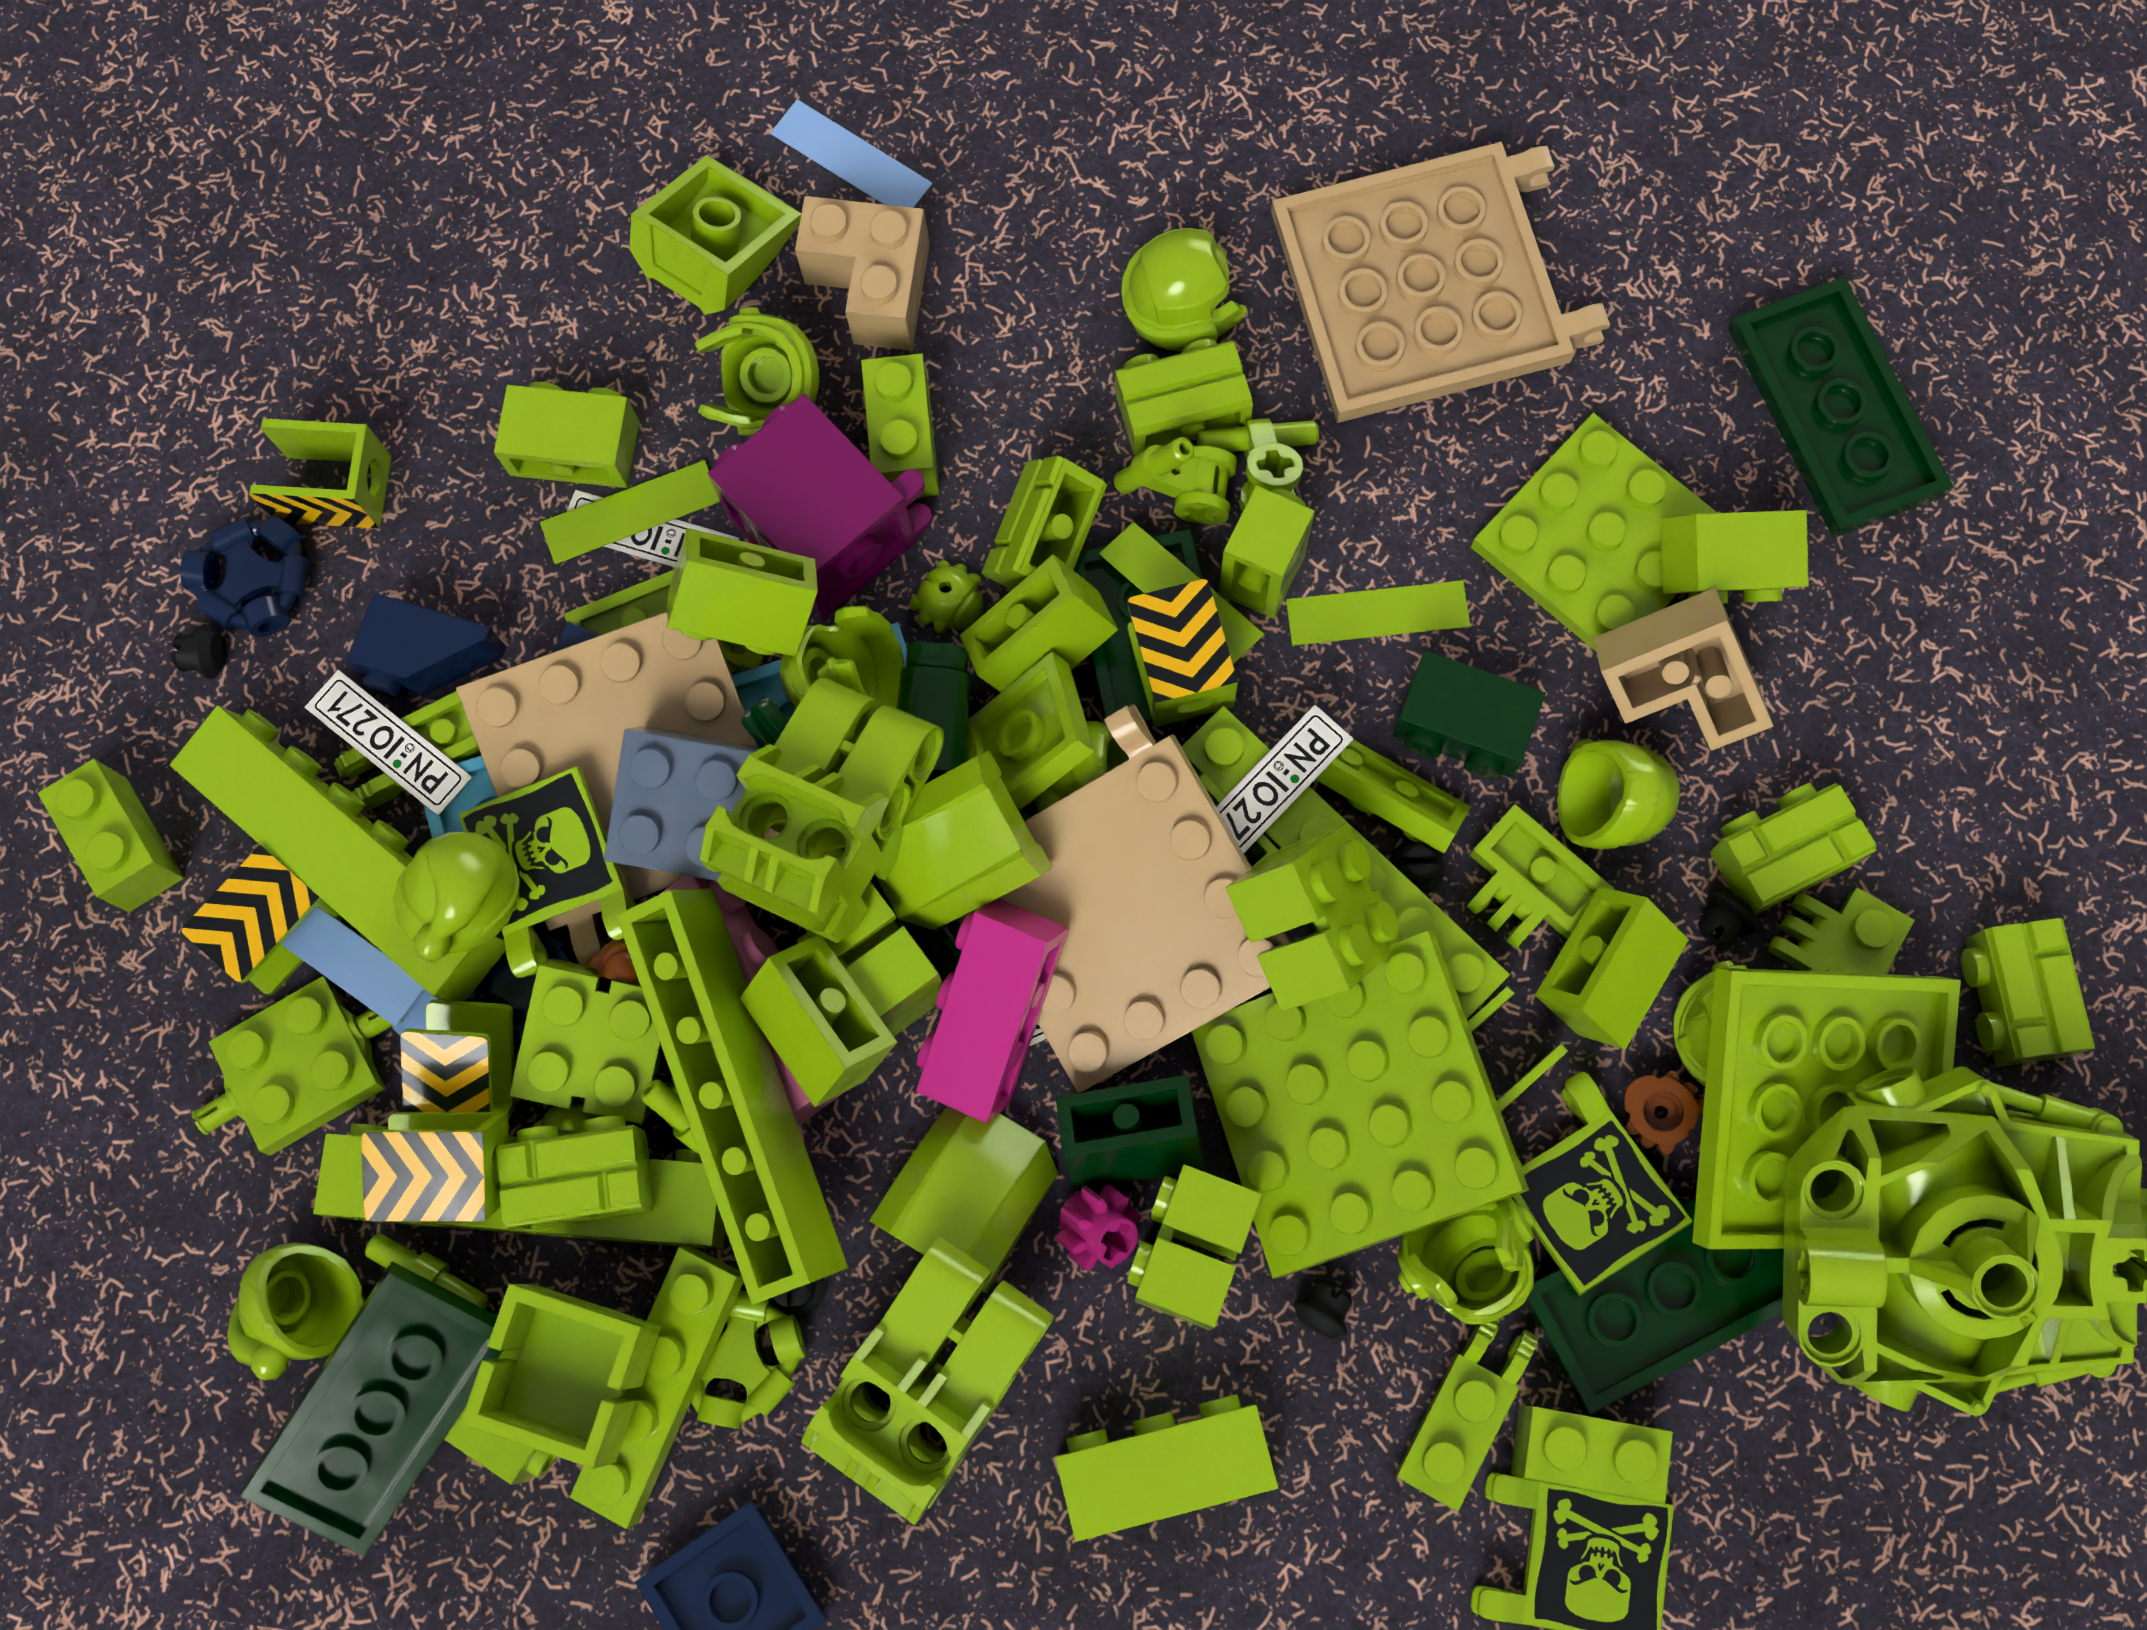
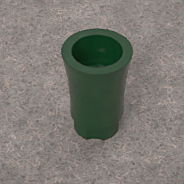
M913 642L907 646L906 667L902 668L900 672L896 708L943 729L944 741L940 757L927 781H932L970 760L968 747V705L971 675L967 674L969 653L966 652L964 647L948 643Z

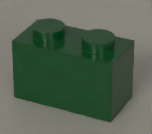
M1424 650L1392 736L1404 740V747L1420 756L1438 758L1440 754H1444L1464 761V768L1479 777L1497 780L1503 775L1512 779L1523 761L1546 693Z
M1188 1074L1056 1097L1063 1159L1075 1191L1082 1190L1084 1186L1092 1189L1104 1187L1107 1184L1116 1185L1163 1177L1165 1175L1180 1174L1183 1164L1198 1170L1206 1169L1197 1111Z

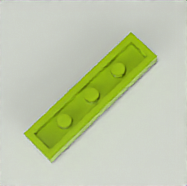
M690 1245L678 1248L647 1321L662 1327L643 1384L638 1388L626 1389L624 1397L636 1400V1404L616 1463L595 1469L583 1466L569 1498L625 1529L638 1524L744 1282L739 1270Z

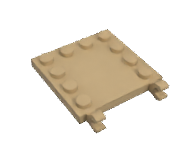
M1502 142L1272 200L1271 214L1337 423L1568 364L1574 355L1573 347L1584 348L1600 344L1604 341L1601 330L1609 328L1610 323L1603 303L1592 304L1573 312L1561 314L1519 191L1530 192L1549 186L1546 173L1553 171L1555 166L1548 146L1531 148L1523 153L1507 157Z
M667 612L456 687L498 798L579 766L582 769L607 836L624 729L647 726L759 746L741 723V717L746 711L720 641L714 638L705 641L696 640L684 635L679 630L667 628ZM770 827L765 832L763 839L773 838L780 833ZM617 863L626 888L633 900L667 888L683 876ZM599 900L545 921L549 931L566 924L568 925L572 946L581 965L587 966L589 957L599 952L608 943L596 916V913L601 912Z
M1134 704L1129 707L1125 706L1104 719L1113 738L1130 759L1024 821L1036 844H1040L1052 868L1042 876L999 897L1001 900L1069 928L1037 1023L1078 1093L1083 1092L1270 988L1257 955L1262 951L1294 941L1289 931H1285L1250 943L1225 887L1251 870L1252 867L1175 735H1170L1156 743Z

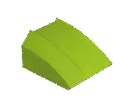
M705 155L631 213L630 251L647 279L654 278L698 306L703 314L707 315L726 310L750 287L793 234L800 223L802 213L734 170Z
M990 750L926 783L902 823L903 834L897 861L886 880L876 876L899 920L931 930L937 929L1031 882L1052 868L1040 844H1036L1000 777L1002 772Z
M947 1106L911 1155L869 1221L923 1255L940 1236L944 1237L992 1271L988 1282L982 1292L987 1294L1056 1179L1058 1171L1046 1141L1001 1113L988 1123H984Z

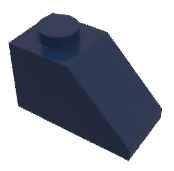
M374 593L346 661L364 677L362 685L376 693L391 698H399L401 691H406L423 697L501 659L506 645L488 626Z

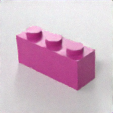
M999 898L975 912H970L965 917L956 938V948L962 950L956 970L947 975L937 996L936 1007L941 1009L942 1013L936 1031L932 1030L928 1034L918 1054L917 1066L922 1068L923 1071L916 1092L984 1123L991 1121L1010 1105L1069 928Z

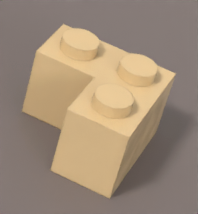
M805 196L795 247L804 283L849 289L845 313L854 344L912 351L930 246L924 209Z
M1716 587L1593 638L1601 673L1625 724L1688 699L1711 751L1774 727L1761 690Z

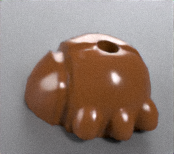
M624 938L620 940L612 939L599 952L589 957L587 966L594 968L593 972L595 974L620 982L640 985Z
M1669 1071L1661 1078H1656L1655 1075L1642 1076L1631 1082L1624 1093V1110L1629 1113L1625 1130L1629 1135H1641L1640 1143L1642 1147L1649 1149L1658 1144L1663 1154H1670L1673 1152L1676 1143L1688 1137L1689 1130H1694L1698 1116L1703 1113L1704 1101L1694 1099L1695 1085L1690 1082L1679 1083V1074L1675 1071ZM1657 1106H1662L1666 1109V1116L1663 1119L1657 1118L1654 1111Z

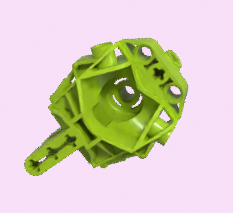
M1902 1066L1877 1073L1860 1082L1855 1087L1856 1091L1846 1092L1847 1107L1840 1109L1819 1127L1788 1162L1785 1173L1784 1324L1805 1355L1838 1384L1855 1386L1873 1399L1905 1412L1911 1410L1919 1391H1922L1967 1414L1981 1416L1990 1407L1996 1393L2032 1383L2039 1388L2087 1374L2104 1378L2110 1376L2115 1371L2117 1365L2134 1363V1348L2137 1346V1304H2147V1188H2141L2142 1161L2139 1156L2140 1140L2124 1132L2121 1121L2101 1108H2088L2044 1093L2036 1097L1990 1082L1967 1067H1957L1922 1082L1916 1067ZM2003 1103L2032 1112L2033 1114L2005 1110ZM1845 1134L1847 1142L1846 1158L1838 1152ZM1831 1169L1840 1171V1184L1833 1194L1824 1198L1811 1197L1812 1181L1818 1174ZM1987 1219L1986 1226L1968 1228L1956 1235L1948 1246L1943 1244L1952 1230L1969 1221ZM1949 1289L1953 1297L1958 1300L1955 1308L1948 1304L1941 1294L1942 1292ZM1821 1313H1838L1837 1325L1832 1332L1821 1337L1808 1336L1809 1325L1815 1317ZM1841 1366V1370L1836 1371L1833 1367Z

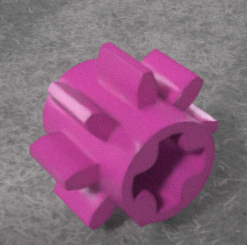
M1107 1184L1100 1196L1089 1187L1084 1186L1080 1192L1072 1195L1061 1208L1059 1222L1062 1231L1055 1236V1239L1069 1251L1068 1257L1085 1271L1089 1272L1094 1267L1097 1259L1110 1269H1113L1116 1264L1124 1261L1133 1252L1138 1240V1230L1135 1224L1142 1217L1141 1214L1128 1205L1129 1198L1112 1185Z

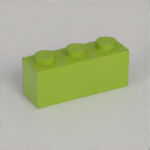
M1238 1394L1198 1404L1201 1418L1175 1424L1172 1411L1132 1421L1135 1435L1109 1441L1106 1429L1067 1438L1069 1452L1057 1455L1055 1460L1075 1542L1278 1489L1257 1405L1250 1404L1241 1407Z

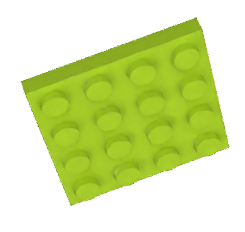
M1427 930L1390 945L1392 953L1350 990L1286 1011H1281L1272 992L1232 1008L1191 1031L1241 1184L1245 1188L1262 1194L1253 1220L1273 1279L1294 1274L1529 1191L1434 932Z
M1715 968L1692 1243L1707 1249H1784L1785 1173L1788 1162L1819 1127L1840 1109L1847 1107L1846 1092L1856 1091L1855 1087L1863 1080L1889 1069L1914 1066L1917 1068L1922 1082L1953 1069L1961 980L1942 976ZM1845 1134L1838 1152L1846 1158L1847 1142ZM1831 1169L1818 1174L1812 1181L1811 1197L1824 1198L1833 1194L1840 1184V1171Z

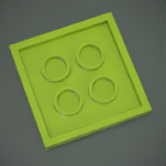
M1592 413L1474 538L1471 548L1596 651L1594 637L1662 610L1678 595L1663 594L1661 518L1717 512L1595 413Z

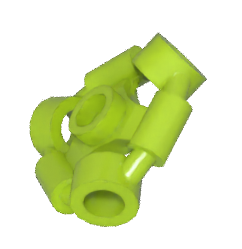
M739 1291L727 1319V1328L714 1348L691 1401V1404L698 1413V1421L741 1429L744 1422L759 1413L767 1417L795 1386L796 1383L791 1378L800 1359L805 1358L807 1355L802 1332L794 1313L788 1315L772 1306L771 1298L752 1305L748 1292ZM766 1323H768L773 1348L780 1363L776 1366L766 1365L758 1350L756 1332ZM715 1378L730 1379L743 1384L747 1392L746 1402L705 1394L707 1385Z

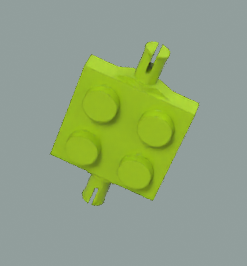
M322 976L208 1042L224 1075L225 1094L201 1108L193 1110L191 1112L192 1118L197 1120L195 1124L204 1135H208L211 1131L239 1116L246 1122L258 1150L271 1156L386 1089L372 1060V1044L370 1039L393 1025L371 1009L356 1017L346 1009L333 982Z

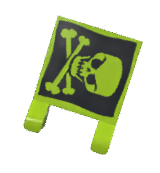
M576 766L458 814L464 832H476L496 841L511 856L512 862L516 865L520 879L517 904L508 924L501 931L504 936L510 969L517 978L535 975L538 965L549 960L546 949L532 926L594 901H600L602 918L609 937L613 940L624 938L616 915L637 905L626 888L618 864L604 861L607 835L581 767Z
M1585 1072L1577 1073L1564 1083V1089L1561 1092L1562 1099L1570 1111L1585 1126L1522 1166L1519 1160L1529 1191L1511 1197L1519 1206H1527L1535 1220L1532 1230L1579 1296L1692 1223V1219L1611 1112L1593 1079Z
M1494 1472L1487 1475L1484 1491L1485 1498L1502 1504L1531 1508L1533 1512L1523 1594L1477 1585L1473 1588L1470 1608L1473 1613L1485 1619L1552 1630H1661L1674 1505Z

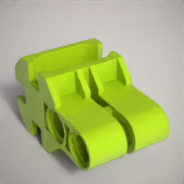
M825 677L819 678L805 693L775 745L768 744L747 756L736 774L746 790L731 814L725 807L720 805L716 807L705 826L700 861L707 869L721 873L717 882L723 890L835 943L840 942L858 929L868 911L861 896L873 875L876 874L878 878L886 880L897 861L903 834L902 823L940 757L944 741L943 729L888 704L880 707V702L872 697ZM770 827L780 833L773 838L763 839L765 832ZM833 849H845L844 854L839 860L830 855L825 856L826 853Z
M942 1236L925 1253L879 1325L875 1327L840 1375L843 1378L831 1398L820 1406L807 1426L801 1443L913 1525H916L927 1508L929 1509L953 1477L967 1456V1451L990 1421L1009 1387L1055 1317L1008 1282L1002 1280L973 1322L965 1318L988 1282L992 1271ZM951 1339L958 1345L945 1365L941 1366L938 1362L947 1343ZM866 1381L877 1385L889 1394V1410L881 1408L870 1397ZM922 1422L931 1424L944 1437L947 1445L946 1450L932 1445L921 1436L920 1425Z

